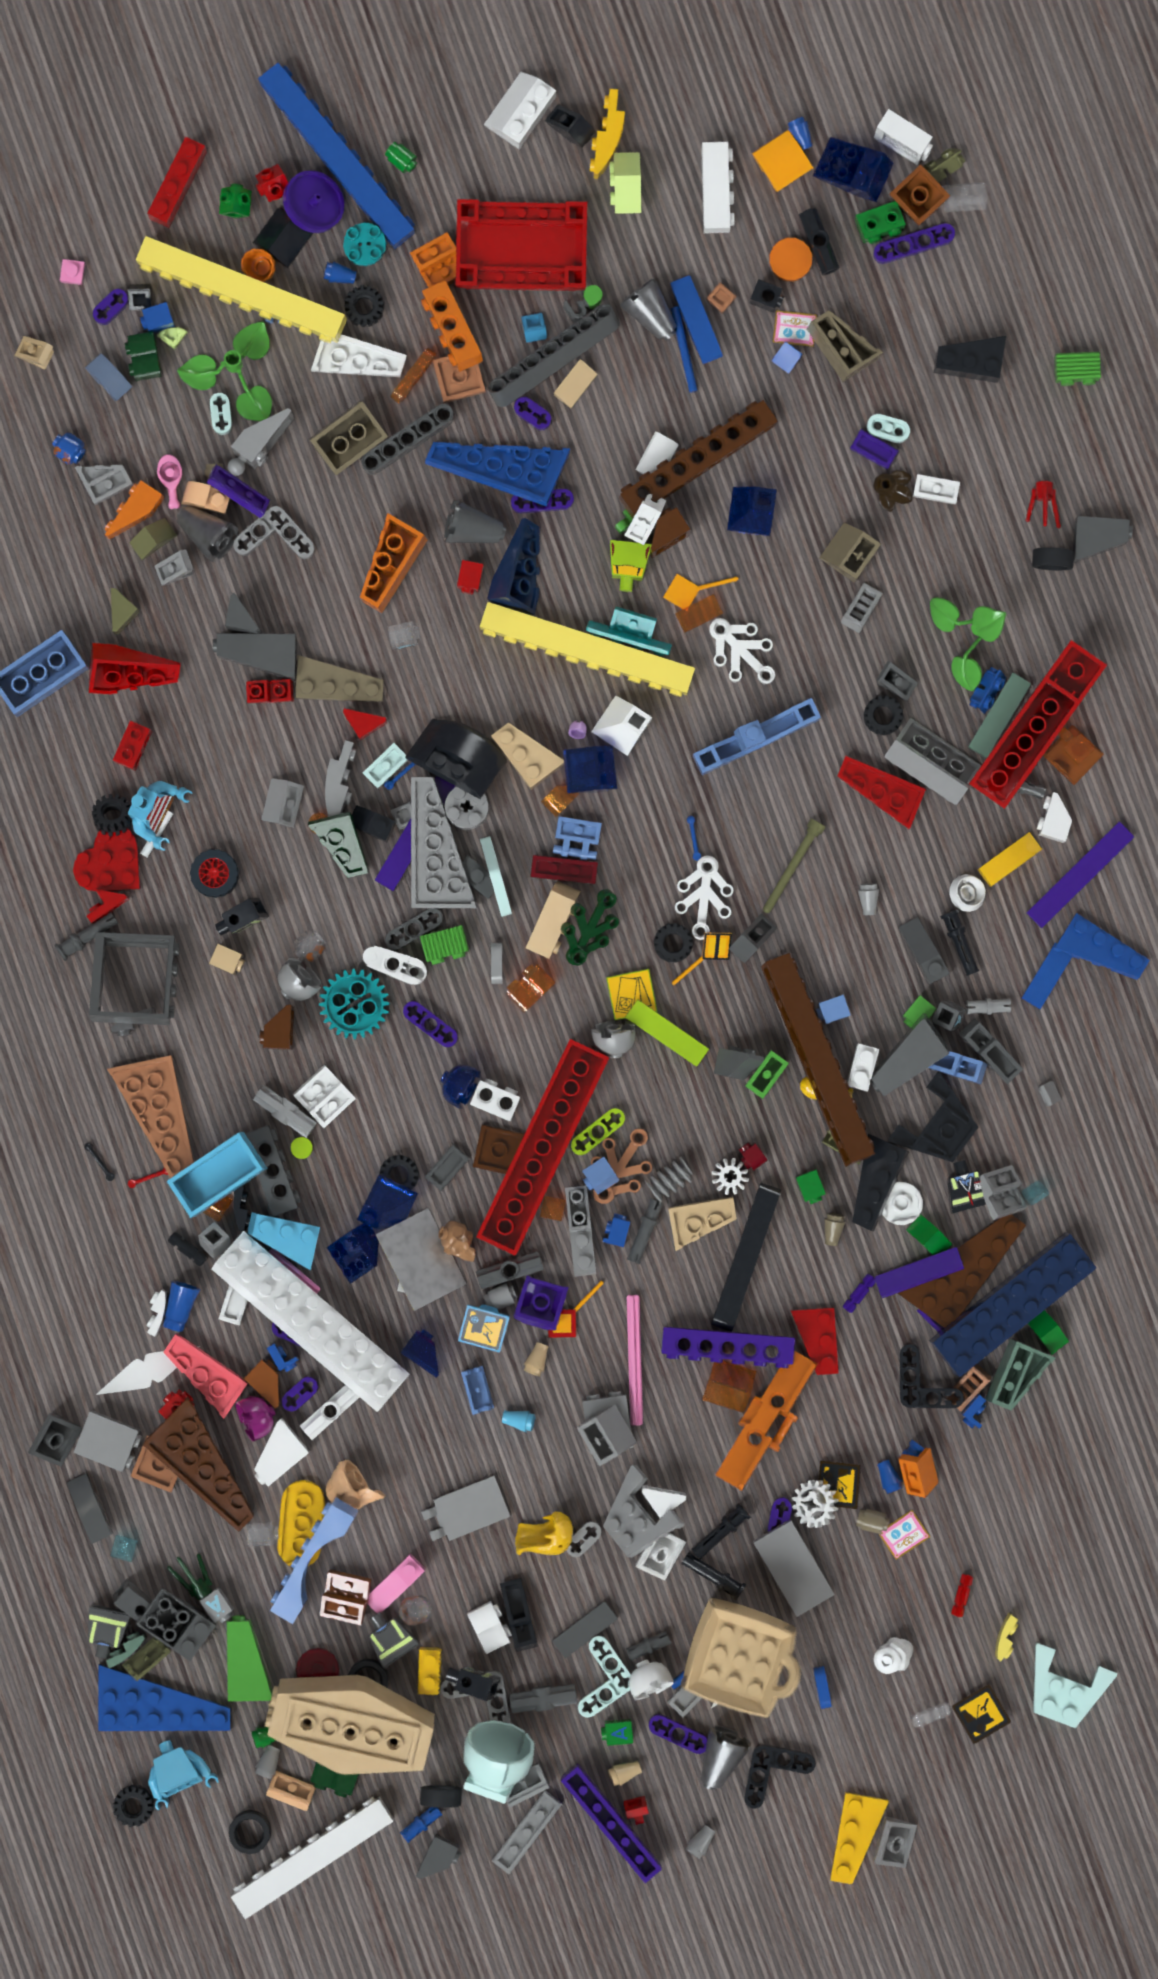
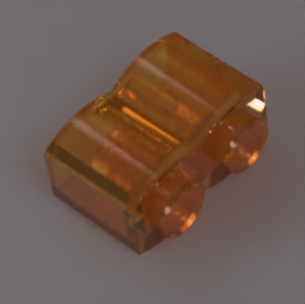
M539 964L528 966L522 972L524 977L519 982L515 979L507 986L509 991L506 995L523 1013L531 1008L556 984Z

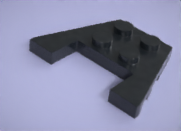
M937 1072L926 1086L928 1090L944 1101L918 1137L901 1125H898L887 1141L953 1162L978 1129V1126L944 1080L941 1073Z

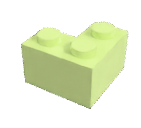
M640 152L614 153V161L610 162V186H614V192H610V204L615 205V214L641 213Z

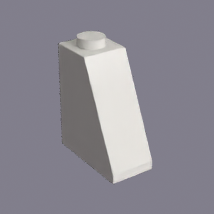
M283 1418L277 1422L254 1469L256 1471L254 1476L262 1485L270 1486L310 1452Z

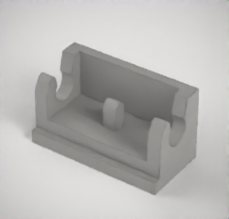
M539 1763L531 1766L528 1774L515 1784L507 1799L509 1807L549 1788L550 1784Z

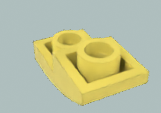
M1010 1613L1004 1619L996 1642L995 1657L1000 1661L1003 1658L1007 1659L1013 1651V1647H1011L1013 1642L1006 1637L1008 1634L1012 1636L1016 1631L1018 1619Z

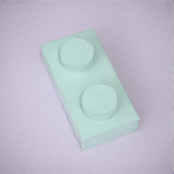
M393 743L363 774L379 789L408 760L405 759L406 755Z

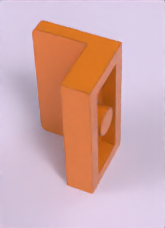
M926 1447L918 1457L902 1454L899 1457L907 1494L926 1498L938 1484L931 1449Z

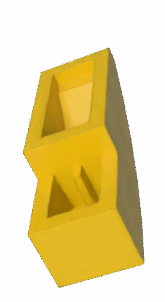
M1029 832L980 867L978 871L991 887L1040 852L1042 848Z

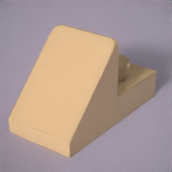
M24 336L15 356L41 369H46L54 351L52 350L53 346L47 342Z

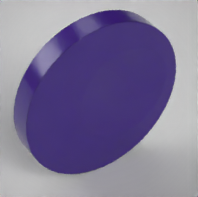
M303 171L296 174L284 189L283 204L285 211L291 221L299 228L311 233H323L332 229L342 218L344 212L342 192L338 185L327 175L318 171Z

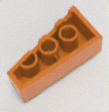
M387 513L386 522L381 531L380 540L374 552L373 561L360 595L361 600L380 613H383L428 541L423 533Z

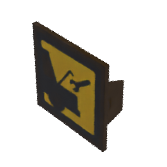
M820 1461L819 1480L823 1481V1485L830 1484L829 1491H836L833 1499H838L839 1501L834 1503L835 1507L858 1509L861 1465Z
M990 1684L951 1706L973 1744L1011 1723Z

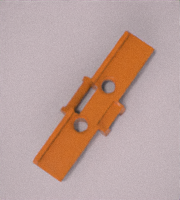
M795 1351L794 1364H789V1368H779L762 1398L757 1396L752 1398L749 1408L738 1422L744 1428L715 1476L742 1491L767 1449L770 1448L779 1452V1445L793 1422L796 1423L798 1417L790 1411L815 1370L816 1362ZM773 1397H782L784 1404L781 1407H774L771 1403ZM780 1414L786 1418L772 1440L771 1437L766 1436L774 1420ZM751 1434H755L762 1441L754 1445L749 1441V1437Z

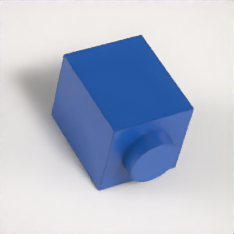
M167 302L142 310L143 317H140L144 330L148 329L149 332L157 333L164 329L175 327Z

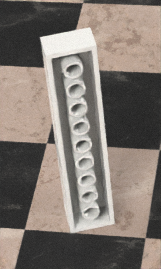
M244 1231L212 1267V1270L347 1387L352 1389L376 1412L381 1409L410 1375Z

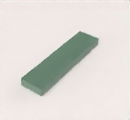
M1015 673L1011 674L969 744V749L984 758L988 757L1029 689L1030 682Z

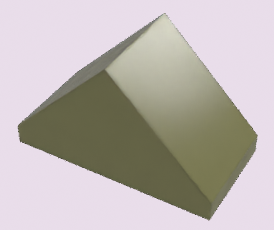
M163 518L145 526L129 543L141 560H144L177 537V534L167 520Z
M111 588L112 632L120 634L140 611L116 588Z

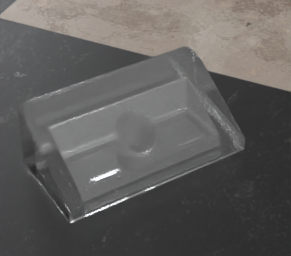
M985 182L942 186L950 195L943 203L944 212L983 210L987 208Z

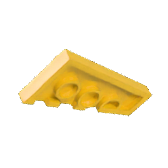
M845 1792L830 1881L853 1884L889 1800Z

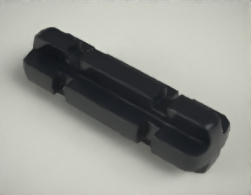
M174 1232L168 1239V1243L173 1247L176 1245L178 1247L177 1250L190 1260L194 1259L193 1262L196 1265L202 1266L207 1260V1256L202 1252H197L198 1249L186 1239L182 1240V1236Z

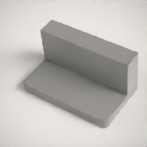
M272 778L262 820L294 828L304 786L291 781Z

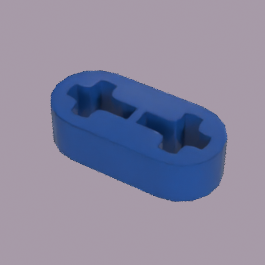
M824 1666L813 1668L820 1708H830L832 1704Z

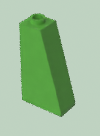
M245 1615L232 1616V1619L227 1621L228 1701H271L273 1690L251 1619H245Z

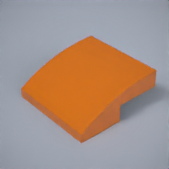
M448 232L410 252L428 288L446 280L448 285L456 281V246Z

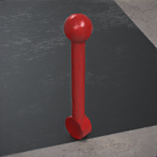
M163 1168V1170L139 1178L137 1180L130 1179L128 1181V1186L130 1188H134L137 1184L141 1182L147 1181L149 1179L155 1178L163 1174H169L167 1173L166 1169Z

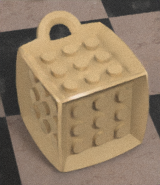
M711 1597L696 1629L681 1685L683 1689L725 1707L768 1717L777 1699L790 1696L799 1684L800 1667L797 1660L792 1656L797 1630L794 1625L761 1611ZM786 1666L789 1671L788 1681L783 1686H777L782 1668Z

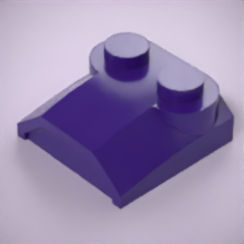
M527 1275L514 1318L524 1324L541 1329L556 1330L569 1287L558 1286Z

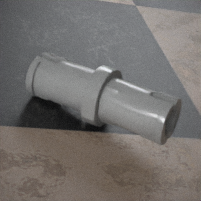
M1010 998L966 1000V1006H973V1008H966V1014L986 1013V1015H991L992 1013L999 1012L1010 1013L1011 1007H1004V1005H1011Z

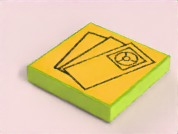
M649 969L606 977L615 1020L625 1019V1016L637 999L658 1012Z

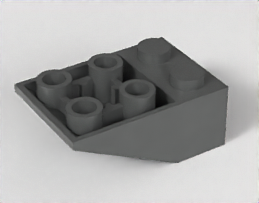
M163 1588L136 1623L137 1626L189 1661L192 1660L216 1626L207 1614Z

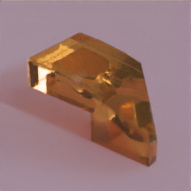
M585 784L557 785L541 802L557 817L587 786Z

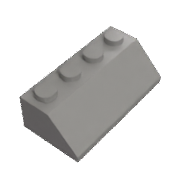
M912 718L906 723L884 756L892 764L897 765L910 776L916 778L929 789L934 790L955 805L959 803L970 787V781L981 767L979 763Z

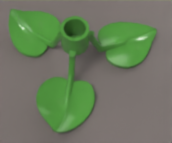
M264 322L251 324L238 332L233 340L234 350H230L224 355V361L221 362L217 370L215 361L207 355L194 356L177 369L181 379L187 385L197 390L212 388L216 384L215 375L219 374L224 367L231 373L237 372L246 392L237 398L236 408L238 413L243 418L252 421H262L269 418L271 414L272 400L268 391L262 386H255L249 390L241 372L243 366L242 358L247 356L251 360H257L264 357L269 350L270 341Z
M934 597L930 601L931 616L934 624L940 630L951 632L955 629V624L958 626L972 624L971 630L974 635L978 636L964 653L963 657H954L951 665L956 681L963 688L975 691L981 682L982 671L979 664L974 659L968 658V655L982 639L992 642L1000 636L1004 627L1006 612L980 606L974 610L971 620L958 621L957 619L960 616L958 608L949 600Z

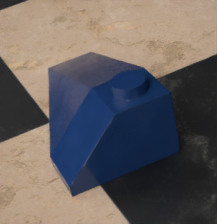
M522 518L492 578L487 600L524 614L535 615L539 598V588L536 587V575H539V567H536V555L540 553V527L530 520Z

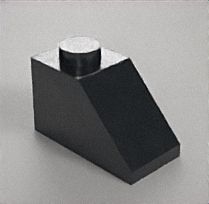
M559 104L545 119L549 126L568 141L582 148L596 132L582 115Z
M356 805L352 813V819L357 830L386 843L388 842L396 825L394 820Z

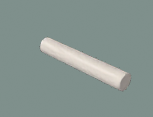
M170 811L167 812L158 833L155 835L156 837L161 836L173 815ZM147 841L140 854L148 858L154 848L153 842Z

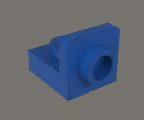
M276 1343L267 1348L279 1371L284 1369L288 1372L297 1366L296 1361L300 1360L296 1356L286 1362L284 1358L287 1355L281 1345L277 1347Z
M977 1394L961 1412L964 1416L962 1421L972 1429L974 1426L979 1429L982 1426L973 1418L974 1414L978 1416L986 1407L984 1405L986 1399L980 1394Z

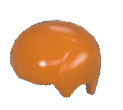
M253 248L242 257L241 270L247 276L265 282L271 279L276 270L275 260L266 250Z

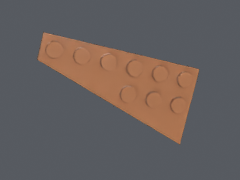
M172 1055L107 1069L170 1178L193 1164L194 1159Z

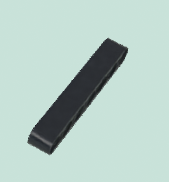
M762 1182L760 1183L711 1325L730 1332L733 1331L781 1189Z

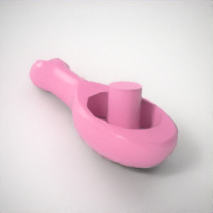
M167 454L161 457L158 462L157 475L161 483L168 490L169 509L180 508V502L177 498V486L182 478V468L176 457Z

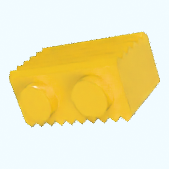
M420 1647L418 1694L438 1695L440 1693L442 1649L439 1647Z

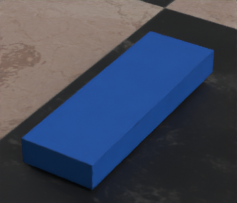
M1056 942L1021 999L1039 1010L1072 958L1070 954L1054 951Z

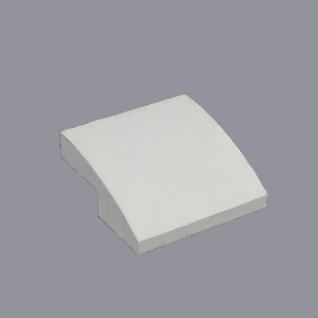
M325 1065L293 1093V1096L323 1128L356 1099Z

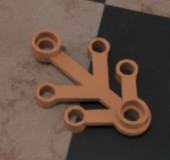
M635 1129L631 1133V1143L618 1163L614 1150L615 1141L612 1138L603 1140L602 1146L606 1150L608 1163L618 1178L639 1173L649 1174L652 1171V1164L648 1161L625 1168L638 1146H642L647 1142L648 1135L643 1129ZM637 1133L643 1135V1140L641 1142H637L635 1140V1135ZM607 1140L613 1142V1147L610 1149L605 1147ZM593 1157L591 1160V1165L593 1164L594 1159H601V1157ZM644 1163L650 1166L648 1172H644L641 1168ZM631 1180L628 1184L618 1186L613 1184L607 1188V1197H602L600 1194L597 1195L595 1190H593V1196L597 1202L607 1204L617 1194L638 1192L641 1184L638 1180ZM632 1182L638 1183L637 1190H631L630 1184Z

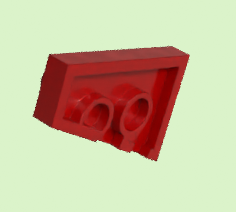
M834 1308L790 1310L810 1360L817 1363L815 1368L816 1375L839 1374Z

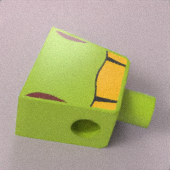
M610 540L612 578L620 579V591L632 592L633 580H643L651 544L642 545L636 542Z

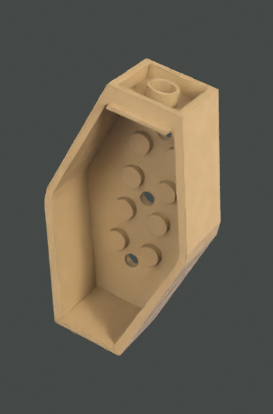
M365 1676L280 1679L278 1686L274 1685L265 1727H269L268 1736L336 1773L364 1774L423 1771L434 1729V1713ZM309 1718L312 1723L305 1725L303 1720ZM352 1728L354 1729L355 1733L353 1735H349L346 1732L347 1729ZM396 1738L398 1743L392 1745L390 1739Z

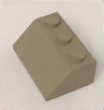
M358 401L308 440L332 472L337 475L388 436L363 401Z

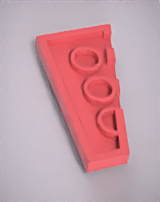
M178 1333L174 1335L164 1350V1354L189 1378L192 1385L198 1388L210 1405H213L224 1419L248 1382Z

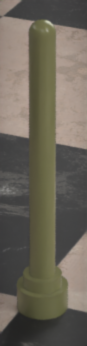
M810 819L806 830L808 833L764 905L763 911L765 913L772 911L813 839L818 837L819 834L822 835L826 828L814 819Z

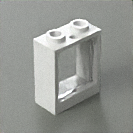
M889 109L877 126L874 136L876 140L917 166L921 160L926 161L933 147L930 144L932 140L931 135Z

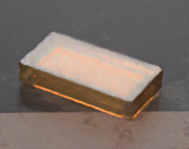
M713 594L675 613V616L683 632L686 633L723 614Z

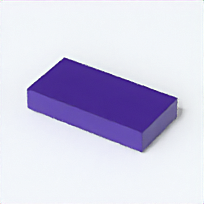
M862 429L850 447L854 452L888 470L899 451Z

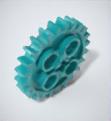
M352 969L351 975L344 970L343 977L336 973L337 980L334 982L329 979L328 981L331 986H323L327 993L320 994V997L325 999V1002L319 1003V1006L325 1007V1010L320 1012V1015H327L323 1022H331L332 1024L329 1029L338 1028L336 1035L341 1034L343 1031L344 1038L346 1039L350 1033L354 1040H356L359 1033L362 1038H365L366 1031L373 1035V1027L380 1029L378 1021H386L381 1017L382 1014H389L384 1009V1006L390 1005L389 1002L384 1001V998L389 996V994L381 992L385 986L381 985L378 987L377 984L380 979L377 978L372 981L373 974L369 973L365 977L364 970H361L359 975L356 974L355 969ZM357 983H361L364 986V991L361 995H355L352 992V987ZM371 993V997L358 1003L359 1008L357 1010L350 1008L341 1015L337 1014L338 1011L351 1004V999L357 1001L366 994ZM338 994H342L345 997V1003L340 1007L336 1006L333 1002L334 997ZM367 1002L375 1004V1011L371 1014H366L363 1010V1006ZM349 1013L356 1015L357 1019L353 1025L345 1023V1016Z

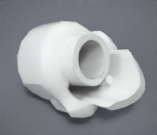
M890 1638L874 1654V1665L880 1672L885 1674L893 1673L897 1670L904 1671L909 1665V1660L913 1653V1645L905 1639Z

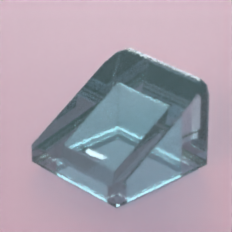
M1036 1181L1022 1190L1021 1194L1029 1205H1035L1048 1196L1049 1191L1040 1181Z

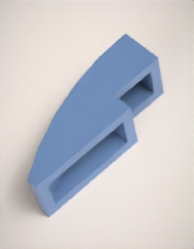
M949 1051L947 1056L928 1068L981 1085L987 1063Z

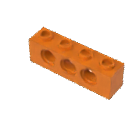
M446 280L422 290V306L426 312L430 311L432 315L429 318L434 330L438 329L441 334L438 337L442 347H447L450 352L447 356L452 367L457 366L459 372L483 362L482 353ZM440 306L447 307L444 311L436 310ZM449 324L455 325V328L452 330H448L445 327ZM460 342L465 344L462 348L454 347L455 344Z

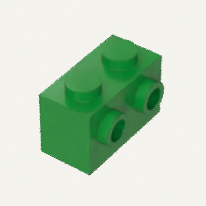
M896 201L855 216V222L863 244L867 242L870 245L882 240L881 237L887 235L890 237L897 236L902 233L906 225Z

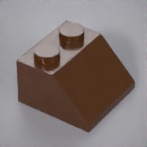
M671 507L665 509L658 518L650 550L652 558L690 535V528L677 507L673 510Z
M286 1005L264 1025V1031L260 1030L259 1043L263 1044V1048L293 1050L294 1006Z

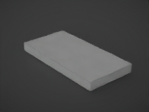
M791 1519L753 1541L797 1617L835 1595Z

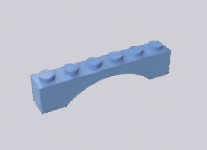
M810 698L760 723L766 738L762 744L741 751L734 735L694 753L693 758L703 776L819 721L821 716L813 699Z
M337 1497L332 1504L330 1502L326 1504L322 1511V1514L325 1515L322 1522L317 1520L311 1530L315 1534L312 1539L307 1537L301 1547L304 1553L301 1557L296 1556L291 1565L294 1568L291 1575L287 1573L281 1582V1585L284 1586L282 1591H276L270 1602L274 1604L270 1610L271 1612L291 1624L294 1623L307 1601L306 1573L312 1556L326 1543L344 1536L359 1510Z

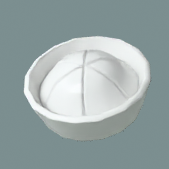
M964 874L953 880L949 895L952 903L958 909L971 912L982 906L986 890L980 879L973 875Z

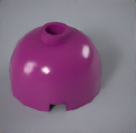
M252 1396L236 1403L235 1406L239 1420L247 1428L244 1431L252 1442L269 1434L274 1424L273 1416L276 1415L271 1404L267 1405L263 1399Z

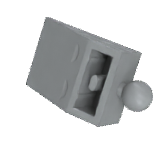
M287 408L244 429L231 446L238 458L229 461L228 471L232 475L238 476L245 470L244 463H247L253 469H256L258 466L262 467L268 459V456H266L295 419L292 411Z

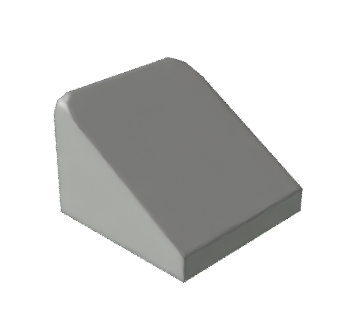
M1053 1081L1038 1086L1046 1106H1051L1061 1100Z

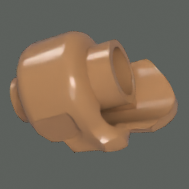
M456 1221L447 1222L439 1230V1239H441L444 1252L448 1255H454L463 1260L474 1262L476 1250L470 1247L473 1233L468 1231L463 1223Z

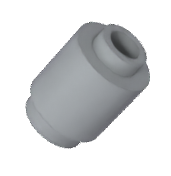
M507 1283L487 1291L488 1294L483 1296L488 1306L495 1307L498 1310L514 1304V1299L517 1298L513 1286L508 1287Z

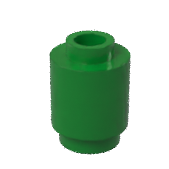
M392 143L385 152L387 160L403 174L407 171L409 173L412 172L417 165V156L401 143Z

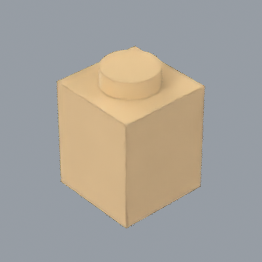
M217 944L209 964L235 975L236 971H241L245 960L242 959V954Z

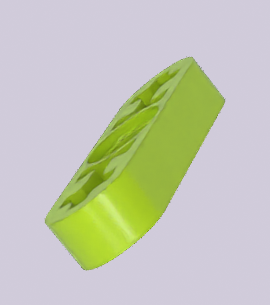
M616 1108L609 1110L572 1140V1151L577 1155L588 1153L623 1125L625 1121L624 1113ZM611 1113L615 1115L619 1113L621 1115L619 1118L620 1123H612L610 1125L612 1130L608 1132L606 1125L601 1123V1120L605 1119L608 1122L611 1119ZM599 1125L604 1128L603 1137H593L591 1131L594 1126ZM588 1132L589 1137L593 1141H595V1143L591 1145L589 1141L585 1145V1151H582L581 1149L577 1151L575 1149V1147L577 1146L576 1141L578 1139L581 1142L584 1141L587 1138L584 1136V1134Z

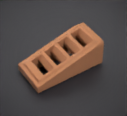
M978 1364L968 1370L953 1387L960 1389L964 1394L965 1401L957 1408L959 1411H962L992 1378ZM975 1373V1374H976L980 1379H982L983 1381L980 1382V1381H979L975 1376H973L972 1374ZM969 1379L977 1388L974 1389L966 1380ZM963 1386L971 1394L968 1396L960 1387ZM952 1392L951 1396H945L947 1400H952L953 1404H956V1401L959 1400L954 1395L955 1392Z

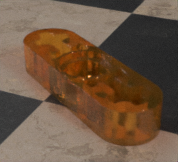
M427 348L397 385L390 397L400 404L426 372L433 360H435L437 354L430 348Z

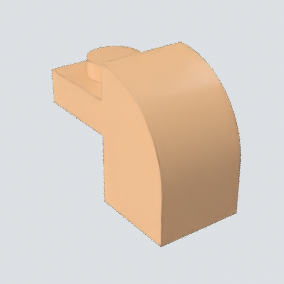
M188 481L181 504L200 510L204 508L225 514L229 497L211 487V485Z

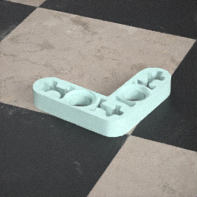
M491 837L481 838L480 842L501 916L510 915L512 912Z
M596 1635L590 1640L589 1649L609 1680L579 1701L578 1711L584 1717L594 1716L630 1691L629 1681L628 1687L624 1685L619 1686V1677L617 1675L614 1678L611 1676V1674L617 1673L621 1667L624 1669V1671L620 1672L623 1678H629L631 1673L608 1640L602 1635ZM594 1641H603L605 1643L603 1644L605 1652L610 1649L612 1653L606 1654L601 1660L598 1657L602 1656L601 1651L593 1649L595 1646ZM610 1657L615 1658L618 1662L617 1667L613 1670L607 1669L605 1666V1661ZM608 1688L611 1690L612 1697L609 1700H602L599 1693L602 1689ZM595 1694L597 1700L602 1705L598 1707L597 1703L594 1704L590 1713L588 1710L583 1711V1703L587 1702L589 1704L593 1702L594 1698L591 1696Z

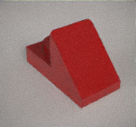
M95 889L104 904L98 903L89 909L90 913L86 916L93 924L130 899L125 894Z

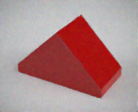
M343 709L344 716L360 741L387 723L386 717Z

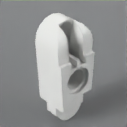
M377 946L369 947L363 953V960L367 967L410 985L422 983L427 976L426 966L417 958ZM392 958H396L399 961V967L396 970H390L387 967V962ZM412 968H416L418 970V974L416 976H412L410 974V970Z

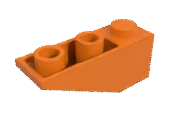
M141 480L138 484L135 483L129 491L130 497L126 502L123 501L118 507L116 518L114 520L111 519L106 525L105 531L107 532L105 536L108 539H112L152 517L164 500V496Z

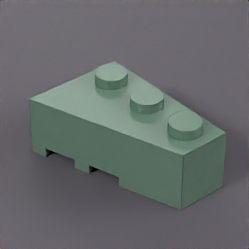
M1010 1339L985 1399L1011 1411L1028 1392L1029 1387L1036 1379L1040 1378L1042 1372L1056 1358Z

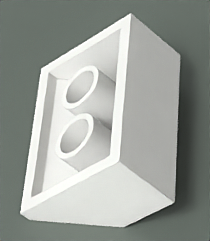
M520 72L484 123V126L520 149L555 100L556 90L539 78Z

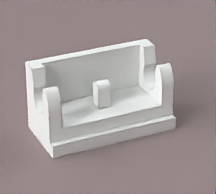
M648 494L645 501H642L624 535L642 545L645 544L666 502L662 498L657 503L653 502L651 494Z

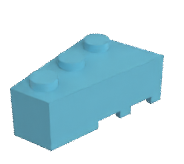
M251 1213L247 1231L248 1235L302 1267L311 1270L320 1227Z

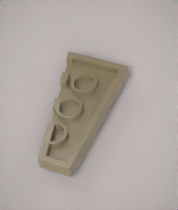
M297 655L296 699L383 702L384 680Z

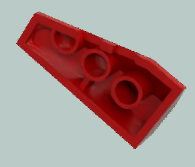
M92 643L88 693L116 694L118 693L117 690L130 688V691L138 690L137 687L150 685L154 687L177 683L181 665L180 662L115 644Z

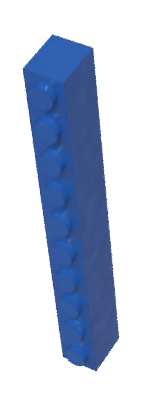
M276 63L258 78L259 84L372 223L379 227L385 235V239L394 250L415 234L413 228L415 224L408 215L404 217L399 211L401 207L394 198L392 200L386 195L388 191L381 182L378 184L372 178L374 174L367 165L365 167L359 162L361 158L354 149H348L345 145L347 141L340 132L335 133L331 128L334 126L331 120L326 115L322 117L318 112L320 108L313 99L308 100L304 95L307 93L304 87L299 82L295 84L291 79L293 75L286 66L282 67L279 63Z

